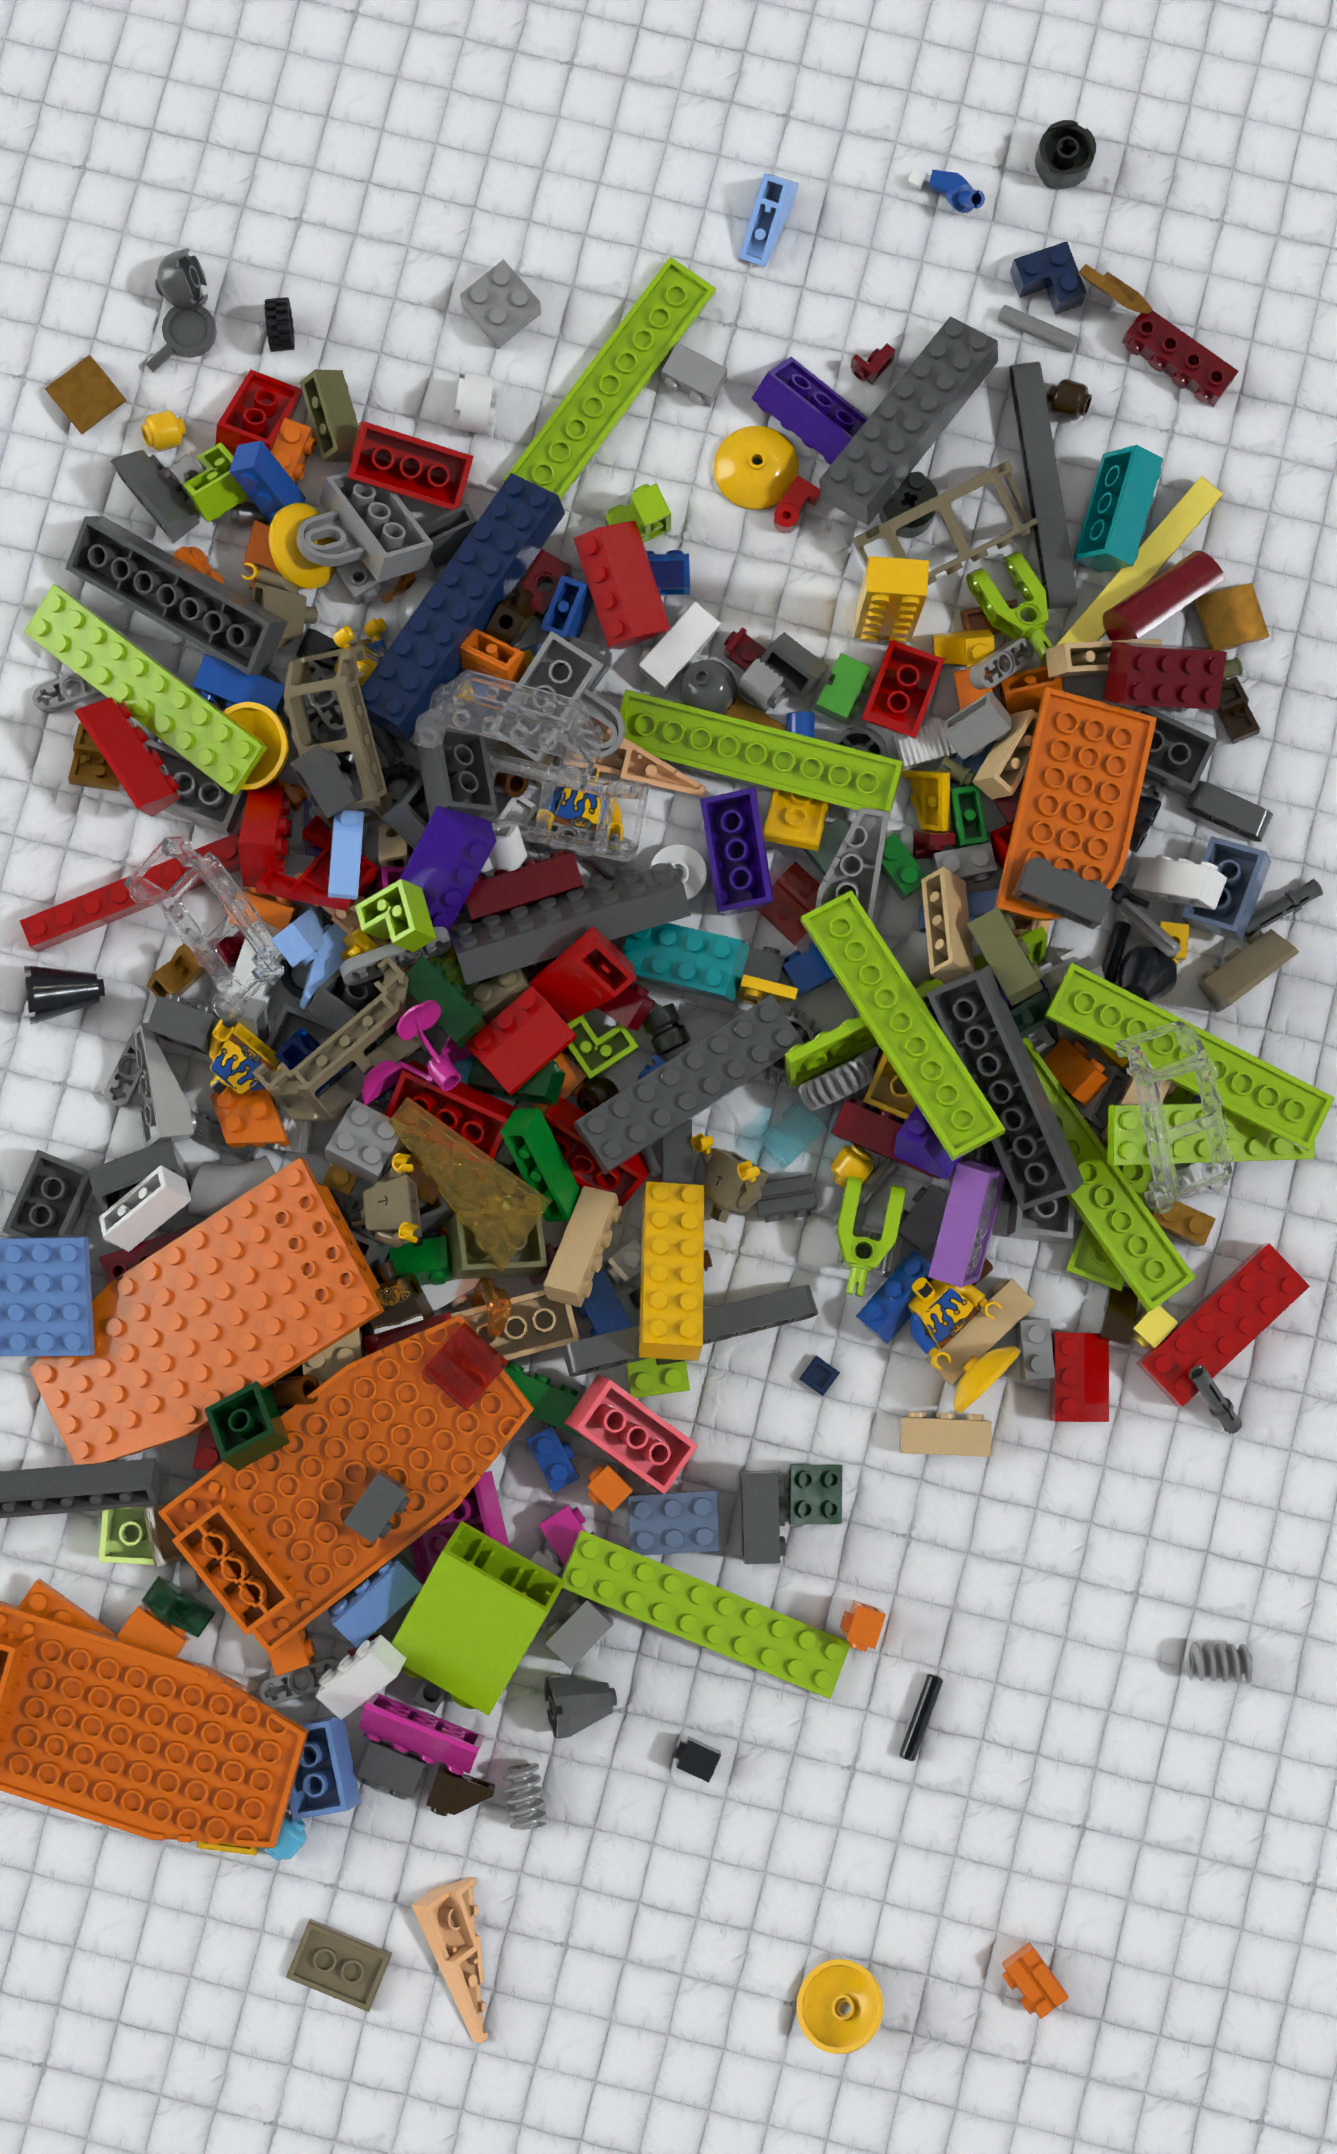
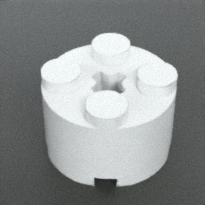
M459 372L452 429L479 434L491 433L495 408L490 407V405H495L499 380H495L492 376Z

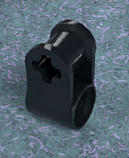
M307 628L296 656L300 658L342 648L335 644L333 638L317 630ZM335 656L313 661L318 666L331 671L334 670L337 663L334 659Z

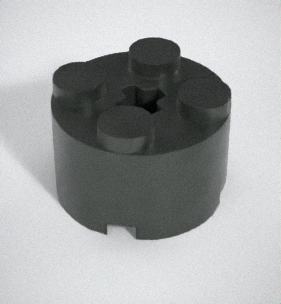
M1062 120L1052 124L1043 134L1036 152L1035 166L1047 187L1071 188L1086 179L1096 153V142L1091 131L1079 126L1078 122L1073 120Z
M910 472L880 510L879 518L881 523L912 509L909 505L903 506L904 502L913 504L914 508L938 496L933 483L921 472ZM932 511L897 529L896 534L905 538L919 536L929 528L936 511Z

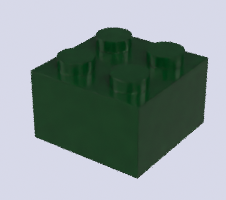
M257 1381L204 1409L221 1459L237 1471L290 1443L272 1392L262 1387Z

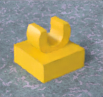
M360 928L349 932L342 939L348 948L340 956L345 961L378 947Z

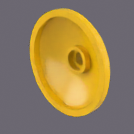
M748 426L730 434L719 446L714 460V476L722 494L733 504L749 510H763L778 505L799 473L798 457L790 441L778 431L764 426ZM754 458H759L762 460V463L760 465H754L752 463V460Z
M293 503L281 508L271 522L269 529L271 556L281 575L292 585L304 590L320 588L331 580L337 566H321L306 559L298 550L296 538L301 523L321 513L308 504ZM326 537L312 542L317 545H326L337 542V540Z
M242 702L232 705L224 710L223 713L268 747L241 788V790H256L270 784L283 770L289 752L288 733L281 718L269 707L255 702Z
M1015 1346L993 1349L979 1359L975 1355L971 1357L962 1367L966 1372L956 1387L953 1402L954 1410L960 1414L974 1403L1008 1369L1021 1350Z
M834 1959L818 1965L807 1975L798 1993L796 2009L802 2032L814 2046L828 2053L848 2054L861 2049L875 2036L882 2021L884 2003L881 1988L869 1970L850 1960ZM849 2003L851 2007L850 2012L845 2014L843 2008Z

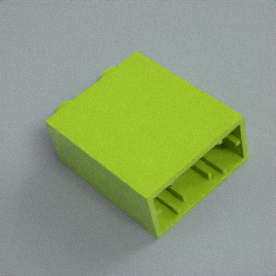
M461 1521L442 1550L391 1643L407 1658L401 1670L412 1678L426 1679L449 1692L454 1702L461 1707L478 1709L489 1716L566 1581Z

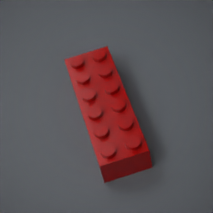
M1270 1243L1262 1244L1190 1311L1156 1349H1150L1136 1364L1175 1406L1183 1407L1199 1392L1188 1376L1193 1367L1197 1365L1206 1367L1213 1379L1310 1286Z

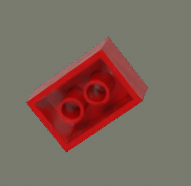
M266 785L256 790H248L238 840L243 887H256L258 880L270 867L285 874L286 862L283 857H288L289 840L287 837H292L293 824L292 820H287V816L290 815L291 801L290 798H285L284 786Z

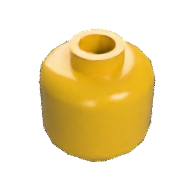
M169 410L147 416L145 424L141 426L146 445L158 452L180 446L182 435L186 434L183 419L181 417L177 418Z
M853 1144L852 1147H842L830 1164V1169L835 1175L833 1180L843 1188L845 1187L847 1176L862 1178L863 1184L874 1168L871 1161L873 1157L856 1144Z

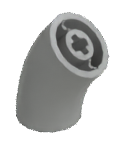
M912 930L905 939L890 951L916 989L922 982L926 980L933 981L936 978L930 975L926 935Z
M265 1155L246 1163L230 1165L204 1162L195 1176L190 1191L189 1214L208 1218L274 1175L275 1171L267 1156Z

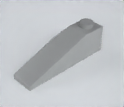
M860 807L818 888L815 909L852 890L870 920H873L890 811Z
M141 1023L134 1030L137 1067L139 1070L143 1069L138 1090L139 1094H142L143 1098H145V1111H140L145 1148L169 1138L174 1143L187 1140L196 1130V1117L194 1113H191L190 1105L153 1033L146 1029L148 1023Z

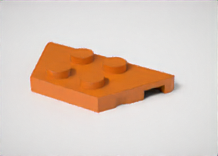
M229 1087L224 1094H218L215 1091L211 1094L210 1097L224 1139L231 1148H244L248 1145L265 1147V1144L290 1145L275 1099L267 1089L254 1092L247 1090L243 1094H239Z

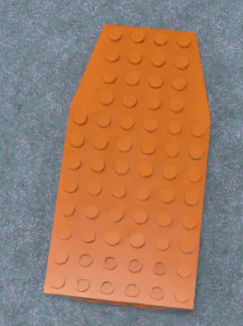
M300 1157L123 1273L121 1280L111 1281L92 1301L95 1354L91 1356H40L29 1370L74 1464L113 1462L119 1458L134 1455L143 1450L168 1444L170 1441L183 1439L195 1434L209 1425L205 1408L255 1381L259 1382L262 1387H268L384 1312L375 1294V1291L380 1289V1286L329 1188L317 1183L306 1160Z
M462 1314L348 1363L306 1396L312 1399L317 1396L318 1400L315 1403L309 1405L296 1404L281 1416L290 1441L289 1444L238 1471L226 1462H221L158 1512L176 1537L172 1539L175 1546L246 1636L252 1633L268 1655L454 1511L535 1409ZM382 1469L410 1488L406 1497L411 1500L401 1514L395 1511L389 1522L394 1525L385 1538L377 1537L375 1542L371 1543L343 1522L378 1471Z
M0 1601V1791L151 1840L163 1841L164 1839H171L188 1843L200 1841L218 1845L220 1843H230L236 1846L274 1848L277 1845L309 1730L203 1665Z

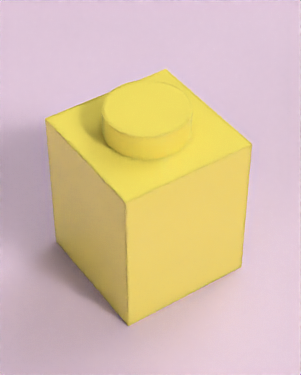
M1159 1305L1152 1311L1147 1312L1145 1310L1134 1322L1132 1331L1134 1335L1131 1338L1143 1349L1147 1346L1150 1349H1156L1179 1322Z

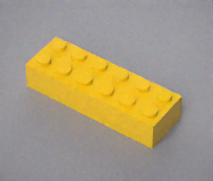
M869 556L856 603L854 638H860V641L866 643H875L877 639L889 640V643L890 640L902 644L911 642L927 597L929 560Z
M646 1181L642 1196L639 1357L699 1361L703 1347L704 1185Z

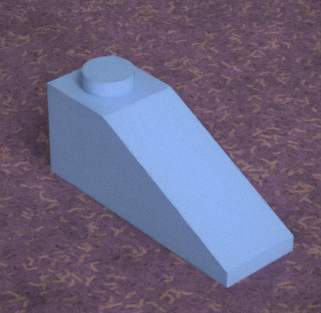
M764 173L739 256L740 259L764 267L767 266L791 212L799 186L798 182L774 174Z
M340 810L334 814L328 897L358 900L364 812Z
M313 905L271 939L292 968L299 962H302L305 966L318 956L315 950L323 944V908L321 906L316 907Z
M328 923L323 927V944L315 950L318 956L311 962L299 1005L303 1010L313 1001L317 989L344 962L340 955L348 948L342 941L347 933L336 923L333 925Z

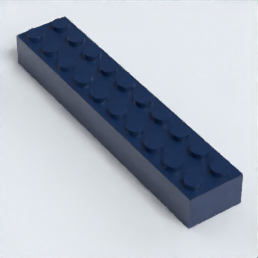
M513 473L509 475L362 686L361 691L369 722L407 742L410 740L461 666V644L474 629L484 632L499 604L508 598L565 515L559 495Z

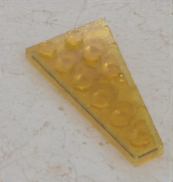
M407 1097L392 1116L389 1123L408 1150L412 1151L423 1165L422 1169L425 1173L432 1177L445 1200L465 1227H469L478 1239L480 1247L489 1254L495 1262L494 1266L501 1273L551 1201Z

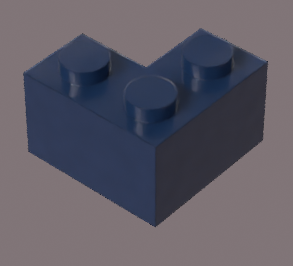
M1067 241L1013 260L1010 274L1019 298L1046 289L1055 315L1082 306L1087 294Z

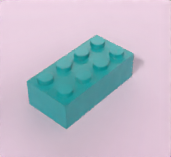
M1138 445L1107 452L1102 455L1073 561L1098 573L1134 565L1139 553L1140 540L1146 529L1145 522L1149 508L1154 500L1153 494L1156 483L1161 475L1162 457Z
M665 923L627 935L622 953L633 963L636 980L734 1003L750 947L741 939Z

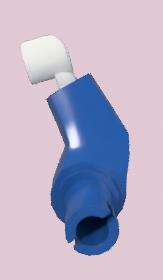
M917 168L909 176L908 184L910 186L921 189L924 181L929 183L928 189L944 195L953 209L958 212L968 213L973 208L978 209L984 204L985 196L983 192L974 190L959 173L932 169V174L928 175L925 171Z

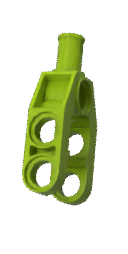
M1014 552L1003 558V560L1005 559L1006 569L1014 581V588H1018L1027 601L1014 609L1009 608L983 568L968 573L966 575L968 588L991 625L1013 640L1027 639L1037 652L1039 659L1045 660V649L1053 647L1044 632L1048 622L1046 591L1024 556L1020 552ZM1022 618H1026V619H1028L1030 622H1026V621H1024Z
M847 1176L835 1233L844 1265H848L850 1268L845 1294H854L855 1285L857 1284L855 1296L864 1297L868 1272H871V1270L878 1266L896 1243L906 1188L891 1185L888 1205L884 1211L885 1222L883 1232L879 1241H875L868 1237H856L852 1233L861 1192L862 1178ZM859 1244L866 1245L870 1250L869 1258H859L855 1253L856 1246Z

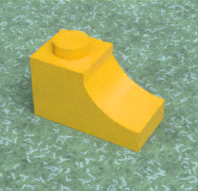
M989 629L932 634L933 655L944 658L943 664L972 667L995 651L994 636Z

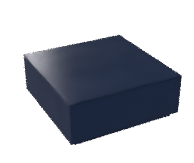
M816 1355L799 1380L824 1396L840 1372Z

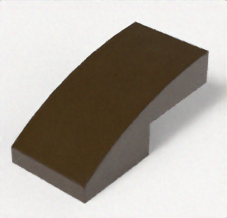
M1237 676L1222 682L1219 709L1217 710L1232 744L1250 738L1260 732V727L1248 706L1249 699Z
M1123 1286L1122 1291L1113 1288L1108 1289L1104 1306L1105 1314L1099 1338L1124 1345L1130 1344L1138 1298L1130 1287Z

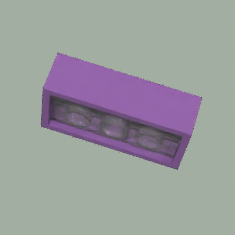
M979 1159L957 1163L928 1277L960 1288L980 1280L1006 1180V1174L1002 1166Z

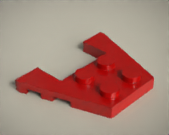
M317 815L303 829L302 839L324 850L304 873L296 880L270 867L256 883V891L262 894L348 911L356 901L353 899L328 897L333 830L330 831L324 826V821ZM362 854L358 897L377 876V867Z

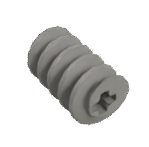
M1193 1642L1187 1659L1189 1679L1191 1680L1193 1673L1197 1672L1200 1681H1203L1205 1673H1209L1211 1681H1215L1217 1673H1221L1223 1681L1227 1682L1229 1673H1232L1235 1682H1239L1241 1674H1245L1247 1683H1251L1253 1671L1251 1653H1249L1245 1644H1240L1238 1649H1236L1234 1644H1228L1226 1649H1224L1222 1644L1217 1643L1213 1649L1210 1643H1204L1201 1649L1199 1643Z
M528 1763L507 1768L510 1770V1773L502 1778L503 1780L511 1781L512 1785L505 1788L504 1791L513 1793L514 1797L507 1800L506 1804L515 1805L516 1809L508 1813V1816L516 1817L518 1820L512 1823L510 1828L525 1830L546 1825L547 1823L539 1822L547 1816L546 1812L537 1810L544 1806L545 1802L541 1798H535L543 1793V1789L539 1786H533L541 1781L540 1775L532 1774L539 1769V1764Z

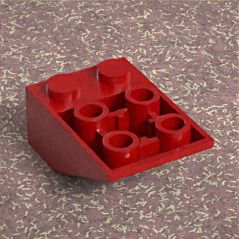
M592 926L533 978L529 985L533 986L553 1008L570 1022L614 999L637 978L633 963L602 933Z

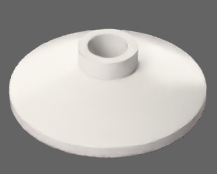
M673 844L664 847L653 857L650 868L658 863H671L675 870L679 869L683 872L684 875L681 881L684 884L687 900L695 897L702 890L706 881L707 870L702 856L695 849L682 844Z

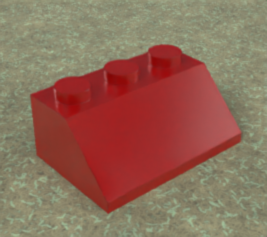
M531 986L465 1045L477 1061L511 1096L572 1043L577 1036L553 1007Z
M1051 1333L1055 1378H1050V1421L1109 1422V1340L1099 1338L1100 1333Z

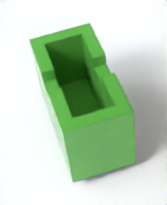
M840 653L829 678L833 683L832 685L825 684L814 710L843 724H846L849 717L854 719L861 706V703L857 702L861 692L867 693L873 681V678L869 676L872 667Z

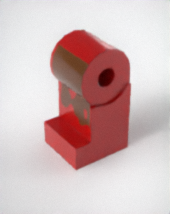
M797 475L775 510V528L782 533L793 532L797 528L799 516L807 503L815 506L821 497L820 489Z

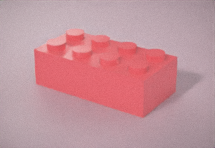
M599 1374L564 1422V1424L647 1485L663 1494H666L698 1447L695 1442L620 1386Z

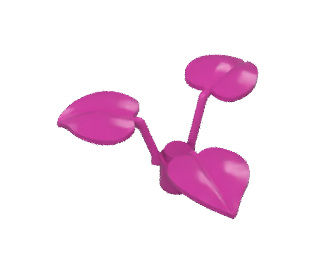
M427 1000L412 1007L403 1014L397 1024V1034L401 1039L407 1041L418 1034L433 1057L427 1064L428 1074L402 1061L395 1064L392 1060H386L372 1068L363 1080L362 1102L364 1105L367 1106L395 1085L403 1069L426 1079L429 1084L435 1081L442 1091H449L460 1082L461 1075L453 1065L457 1061L464 1060L473 1055L465 1045L460 1049L448 1037L445 1047L441 1049V1053L438 1056L423 1033L424 1030L432 1027L441 1015V1007L436 1001Z

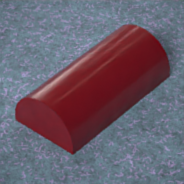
M1203 551L1192 552L1103 614V626L1109 640L1120 641L1140 638L1226 579V576L1211 556Z

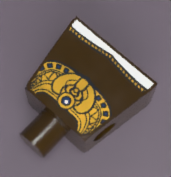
M519 587L515 595L509 596L499 604L484 633L516 648L536 612L535 608L529 605L534 594L524 587Z
M393 1260L376 1265L380 1282H378L380 1289L376 1290L375 1294L384 1312L371 1320L374 1336L426 1321L434 1315L431 1305L412 1272L397 1276Z

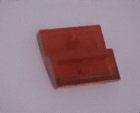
M795 862L772 886L774 902L757 909V911L795 946L807 934L800 921L801 916L815 909L820 884Z
M464 1322L421 1372L467 1411L508 1365L509 1361Z

